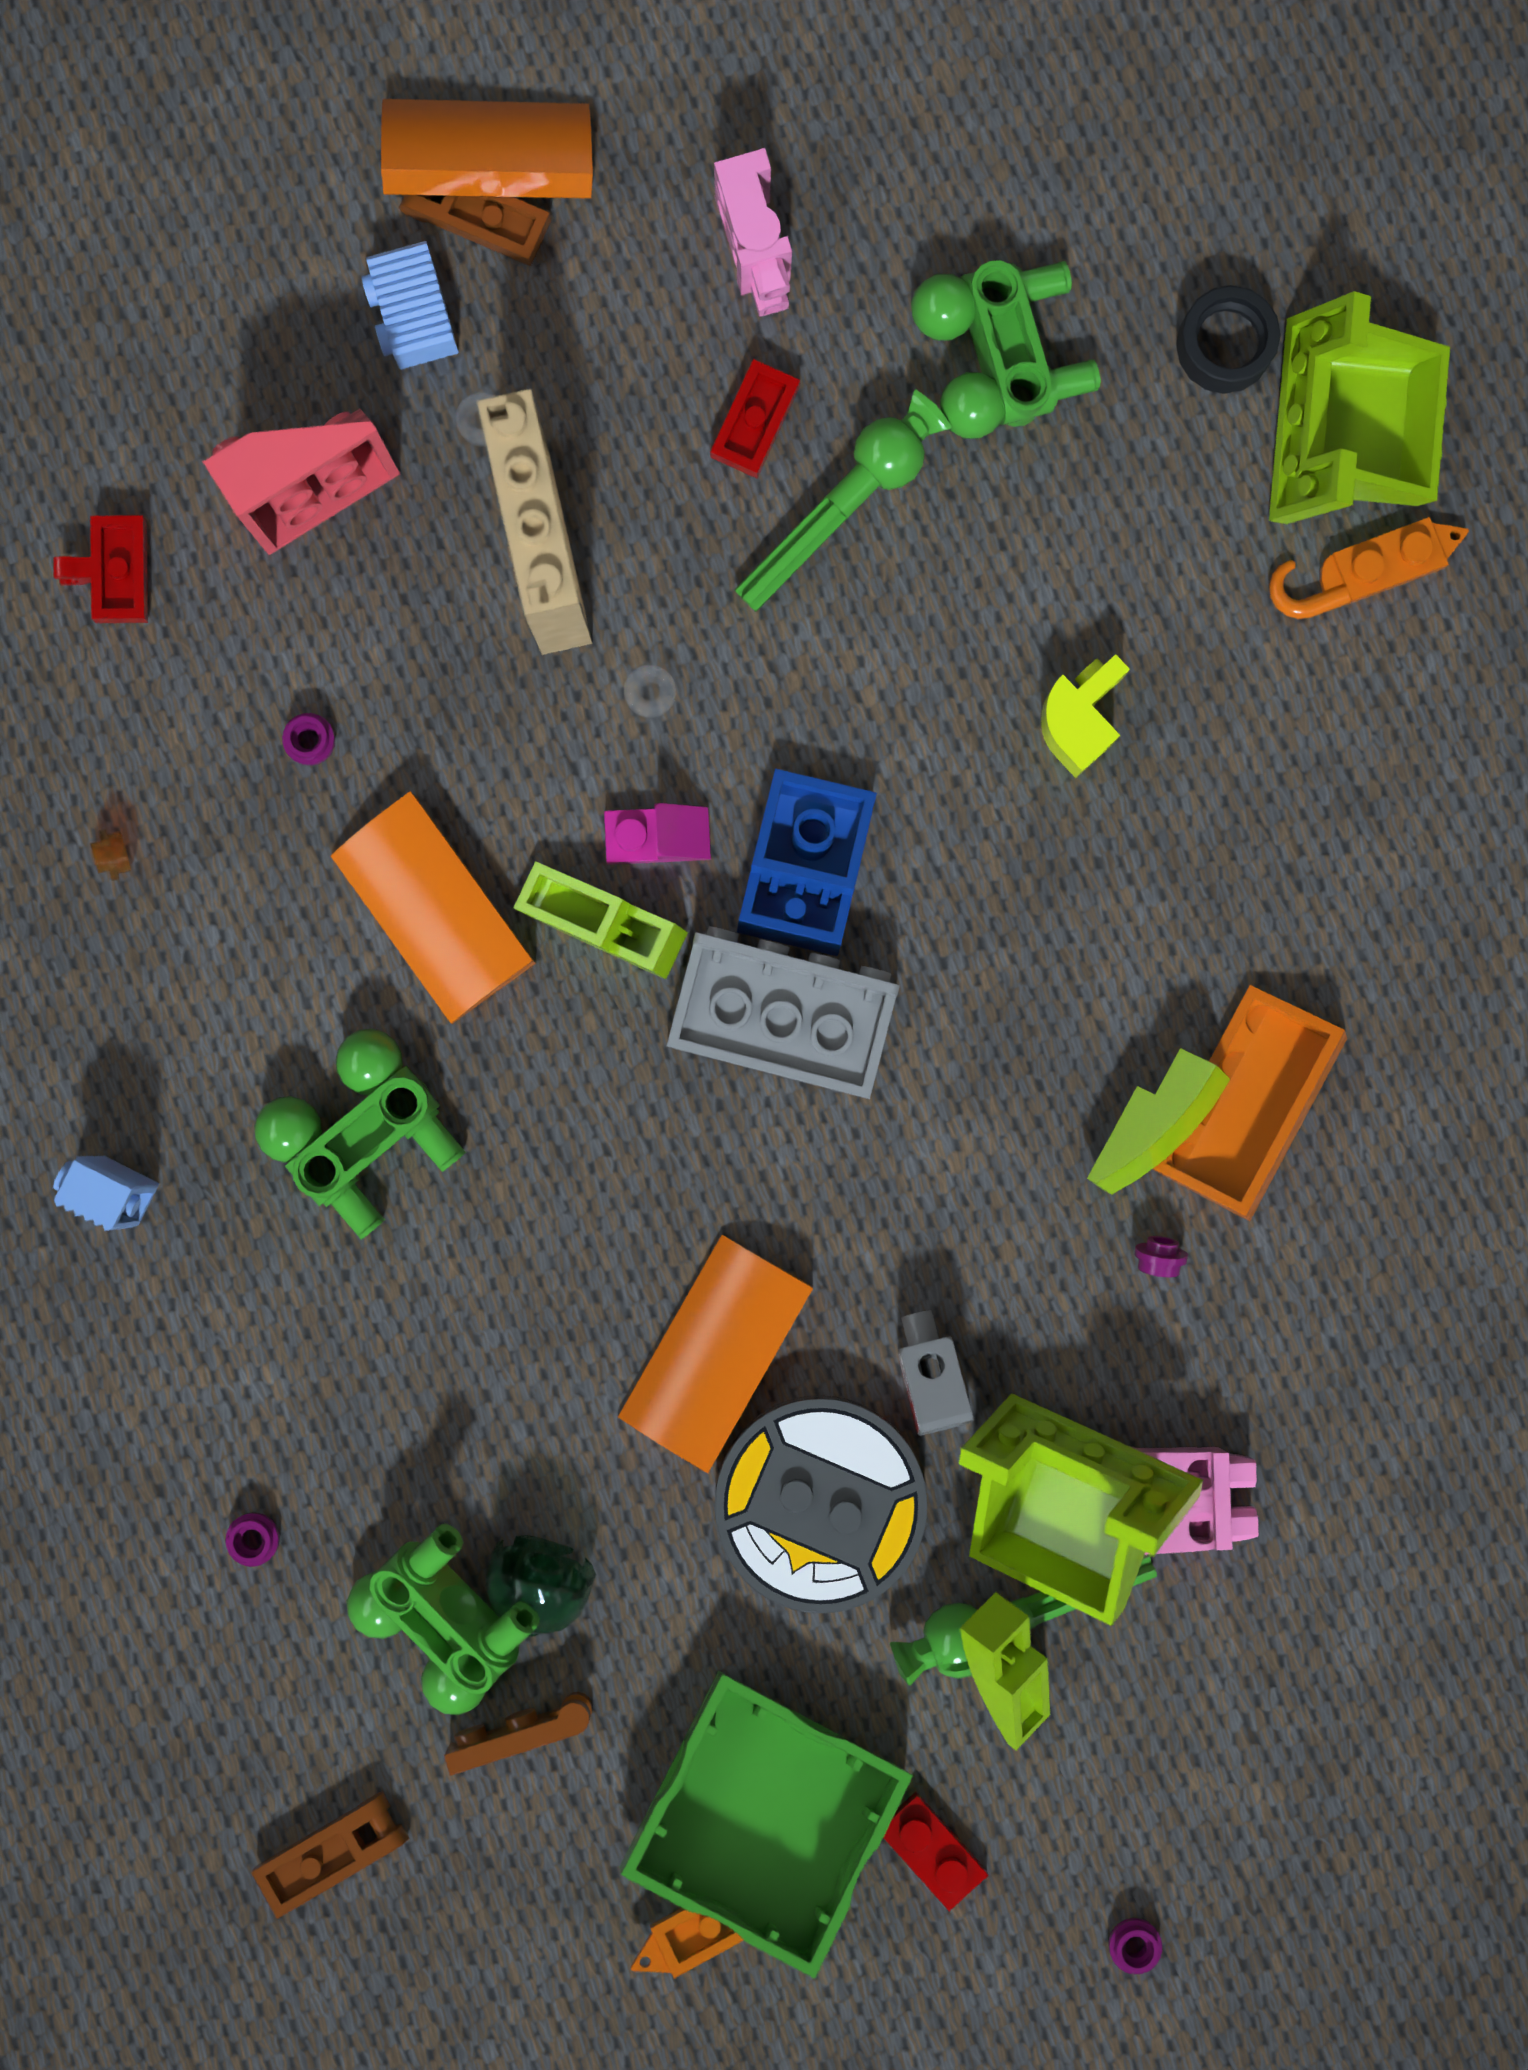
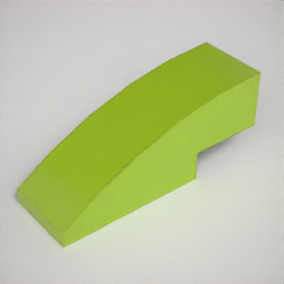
M536 861L514 905L515 910L664 979H667L688 934L687 931L673 922L631 905L615 895Z
M1180 1048L1156 1094L1139 1086L1136 1087L1087 1179L1111 1195L1140 1179L1164 1161L1194 1132L1214 1107L1229 1083L1230 1078L1217 1065Z
M995 1592L960 1627L963 1649L979 1693L1007 1744L1017 1750L1050 1716L1048 1658L1031 1646L1029 1616Z

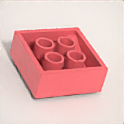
M361 409L351 414L350 412L339 413L328 420L324 426L248 433L242 438L239 436L230 437L213 449V456L203 461L236 516L268 555L276 552L400 475L378 431Z

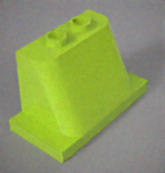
M1356 291L1287 318L1269 521L1290 524L1352 506L1353 500L1420 506L1437 501L1444 415L1447 404L1446 392L1450 347L1370 323L1371 296Z
M1012 1393L961 1447L959 1465L982 1475L969 1557L1110 1626L1115 1623L1126 1607L1145 1552L1155 1556L1198 1500L1203 1485V1480Z

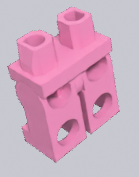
M763 148L715 162V200L737 267V283L740 293L744 295L752 292L759 317L789 308L786 293L790 292L789 281L791 277L792 249L788 236L780 238V221L776 213L767 207V204L770 203L771 166L766 150Z
M1132 1447L1203 1480L1200 1497L1156 1554L1212 1549L1232 1550V1541H1242L1258 1537V1515L1256 1508L1253 1506L1231 1507L1230 1488L1256 1486L1255 1459L1243 1455L1229 1454L1219 1447Z

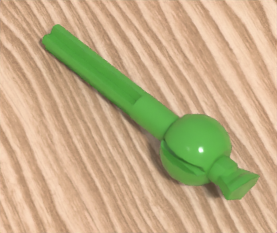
M915 389L912 392L907 415L901 421L894 417L877 419L866 426L855 443L854 459L857 463L856 466L735 588L734 591L741 599L757 612L878 487L886 490L896 489L914 480L923 466L925 451L922 441L928 435L952 428L939 407Z
M1144 1555L1133 1586L1157 1577V1572L1151 1562L1150 1555ZM1043 1592L1026 1598L1021 1597L1010 1602L1029 1616L1030 1629L1035 1628L1040 1623L1076 1609ZM959 1602L943 1605L932 1612L926 1621L923 1629L924 1638L913 1643L890 1642L899 1675L908 1685H911L923 1671L935 1666L940 1673L956 1679L972 1677L963 1649L960 1627L977 1611L975 1607Z

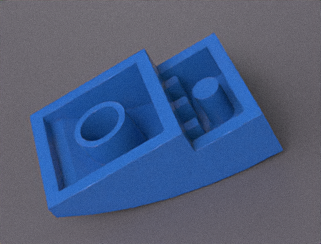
M775 769L739 916L737 933L838 956L870 825L876 792Z

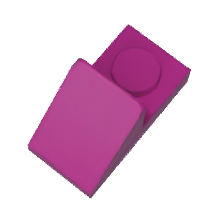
M654 803L655 809L604 811L607 865L711 860L708 807Z

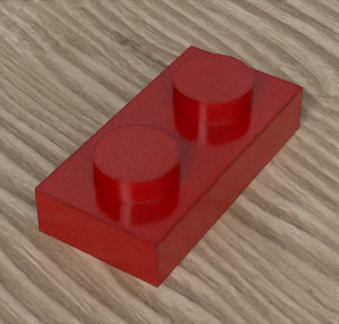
M753 359L713 444L710 458L757 479L800 388V380Z
M914 1792L897 1808L883 1838L950 1912L989 1876L987 1870L917 1792Z

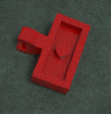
M143 515L90 516L91 557H53L54 579H60V585H86L91 583V619L95 623H148L147 520Z

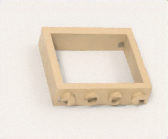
M529 389L479 400L477 405L524 615L541 654L544 655L592 644L548 444L532 391Z

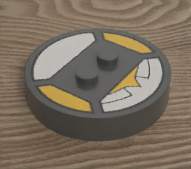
M826 1395L804 1396L781 1402L767 1409L747 1424L738 1434L725 1455L719 1471L715 1492V1520L722 1547L729 1561L743 1580L765 1598L792 1610L807 1613H835L849 1610L874 1600L894 1585L905 1573L913 1561L924 1535L927 1519V1493L920 1466L912 1449L901 1433L886 1418L873 1409L850 1399Z

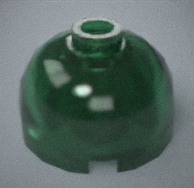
M520 1535L515 1536L514 1543L510 1546L503 1547V1540L497 1542L488 1565L485 1586L491 1608L499 1617L503 1616L518 1602H524L538 1613L539 1625L528 1636L534 1637L561 1631L581 1616L596 1577L592 1563L586 1557L583 1566L573 1559L563 1557L562 1555L573 1552V1548L536 1536Z

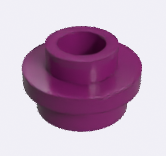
M303 713L295 716L287 723L283 731L282 743L284 750L291 759L299 764L312 766L324 762L331 755L335 747V733L330 723L320 715ZM307 731L316 732L319 738L317 745L311 749H305L301 746V737Z
M1149 1236L1147 1243H1139L1135 1246L1134 1255L1139 1259L1138 1269L1153 1276L1170 1278L1180 1275L1181 1266L1187 1264L1188 1253L1178 1248L1179 1242L1175 1239L1164 1236Z
M256 1512L243 1514L229 1526L225 1540L226 1548L229 1555L241 1565L249 1567L262 1565L269 1561L278 1549L280 1542L278 1528L273 1520L264 1514ZM253 1529L261 1534L262 1544L259 1548H251L245 1543L244 1537L247 1530Z
M1130 1918L1123 1920L1114 1927L1109 1937L1108 1948L1113 1962L1119 1969L1129 1974H1143L1153 1969L1159 1962L1162 1955V1940L1158 1931L1151 1923L1139 1918ZM1132 1937H1140L1144 1940V1946L1138 1953H1130L1125 1949L1126 1942Z

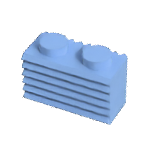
M423 241L366 257L370 274L361 276L370 307L380 306L384 323L375 325L383 355L393 354L399 369H405L458 354L459 351L427 242Z
M77 1156L73 1162L67 1161L60 1169L53 1188L58 1191L54 1201L56 1207L64 1206L66 1211H74L75 1216H84L85 1221L93 1220L95 1226L103 1225L104 1231L132 1228L139 1225L159 1183L106 1156Z

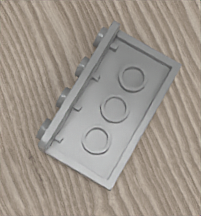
M708 926L706 935L695 933L667 1047L870 1099L893 1007L900 987L897 984L890 983L891 973L866 966H861L859 974L840 970V960L816 953H810L808 961L788 956L790 947L766 940H759L758 946L755 948L737 943L739 934L717 927Z

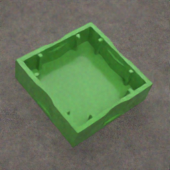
M718 1671L619 1866L620 1873L623 1877L689 1912L705 1915L723 1923L741 1936L745 1942L815 1979L849 1910L859 1874L868 1859L879 1847L913 1775Z

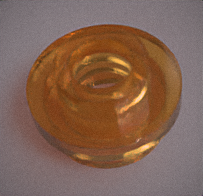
M106 829L98 830L99 841L90 843L98 874L108 872L111 881L119 880V874L131 871L121 832L116 831L107 834Z

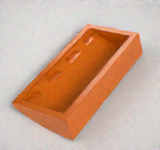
M382 99L381 174L383 194L591 199L593 166L589 104Z
M411 791L377 815L331 855V858L451 1024L536 964Z
M1249 985L1209 1062L1217 1065L1230 1078L1229 1083L1214 1107L1194 1132L1164 1161L1154 1167L1153 1170L1250 1222L1348 1039L1345 1030Z
M722 1234L618 1418L672 1453L709 1473L812 1292L813 1286Z

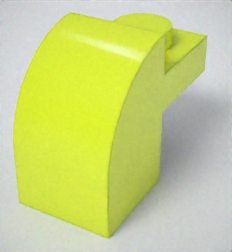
M1116 654L1104 665L1097 658L1075 678V681L1080 685L1078 689L1063 674L1056 681L1043 704L1041 729L1044 740L1054 756L1075 778L1120 737V734L1093 707L1130 670Z

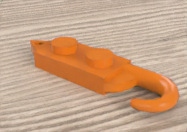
M1428 517L1334 552L1323 562L1320 569L1322 592L1300 600L1289 597L1283 587L1286 575L1296 567L1295 561L1288 560L1279 565L1271 576L1269 584L1270 598L1275 607L1286 616L1296 619L1312 618L1444 569L1449 565L1448 557L1469 533V529L1432 523L1431 518ZM1450 534H1455L1457 540H1452Z
M680 1908L650 1925L652 1932L632 1962L631 1970L672 1973L675 1979L744 1941V1939L731 1928L711 1917ZM648 1957L650 1959L649 1964L642 1965L640 1963L641 1958Z

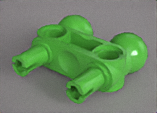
M1001 260L989 261L982 264L976 272L965 274L961 278L954 274L937 273L924 280L915 290L911 301L912 318L920 332L935 341H951L964 334L969 328L982 373L965 372L952 379L943 389L940 398V410L952 426L949 431L963 439H979L993 432L999 424H1008L1013 427L1024 426L1032 422L1037 416L1052 413L1054 407L1057 406L1058 400L1098 391L1101 380L1099 369L1094 359L1051 369L1047 365L1029 304L1030 302L1069 293L1072 288L1070 270L1065 261L1022 271L1014 263H1007ZM992 288L1001 293L1004 301L996 303L989 301L984 296L982 289ZM1013 385L1025 387L1032 395V401L1023 402L1013 396L1010 387Z
M372 1028L358 1030L348 1035L339 1046L335 1058L337 1073L343 1084L353 1092L367 1095L368 1097L325 1133L322 1134L321 1121L315 1109L305 1100L293 1096L277 1097L266 1103L258 1113L254 1125L255 1140L261 1151L272 1160L288 1163L285 1168L293 1176L298 1189L305 1195L310 1196L318 1206L324 1204L327 1207L331 1204L361 1240L384 1222L385 1219L355 1185L359 1181L356 1176L403 1136L407 1140L412 1136L442 1172L466 1153L436 1117L440 1113L437 1110L440 1104L430 1094L426 1084L418 1079L407 1065L403 1067L402 1052L396 1041L387 1033ZM396 1088L409 1089L416 1096L417 1108L413 1115L403 1117L397 1115L391 1109L389 1099L391 1093ZM314 1156H324L333 1162L336 1173L332 1182L323 1184L312 1178L309 1173V1165Z
M441 1524L421 1543L407 1542L378 1570L358 1579L352 1587L346 1602L348 1617L354 1628L370 1638L385 1639L403 1630L430 1658L421 1675L423 1693L430 1706L443 1714L460 1715L478 1706L485 1692L516 1662L519 1656V1644L538 1627L540 1619L535 1609L525 1602L516 1603L499 1618L446 1564L461 1549L463 1540L460 1533L453 1526Z

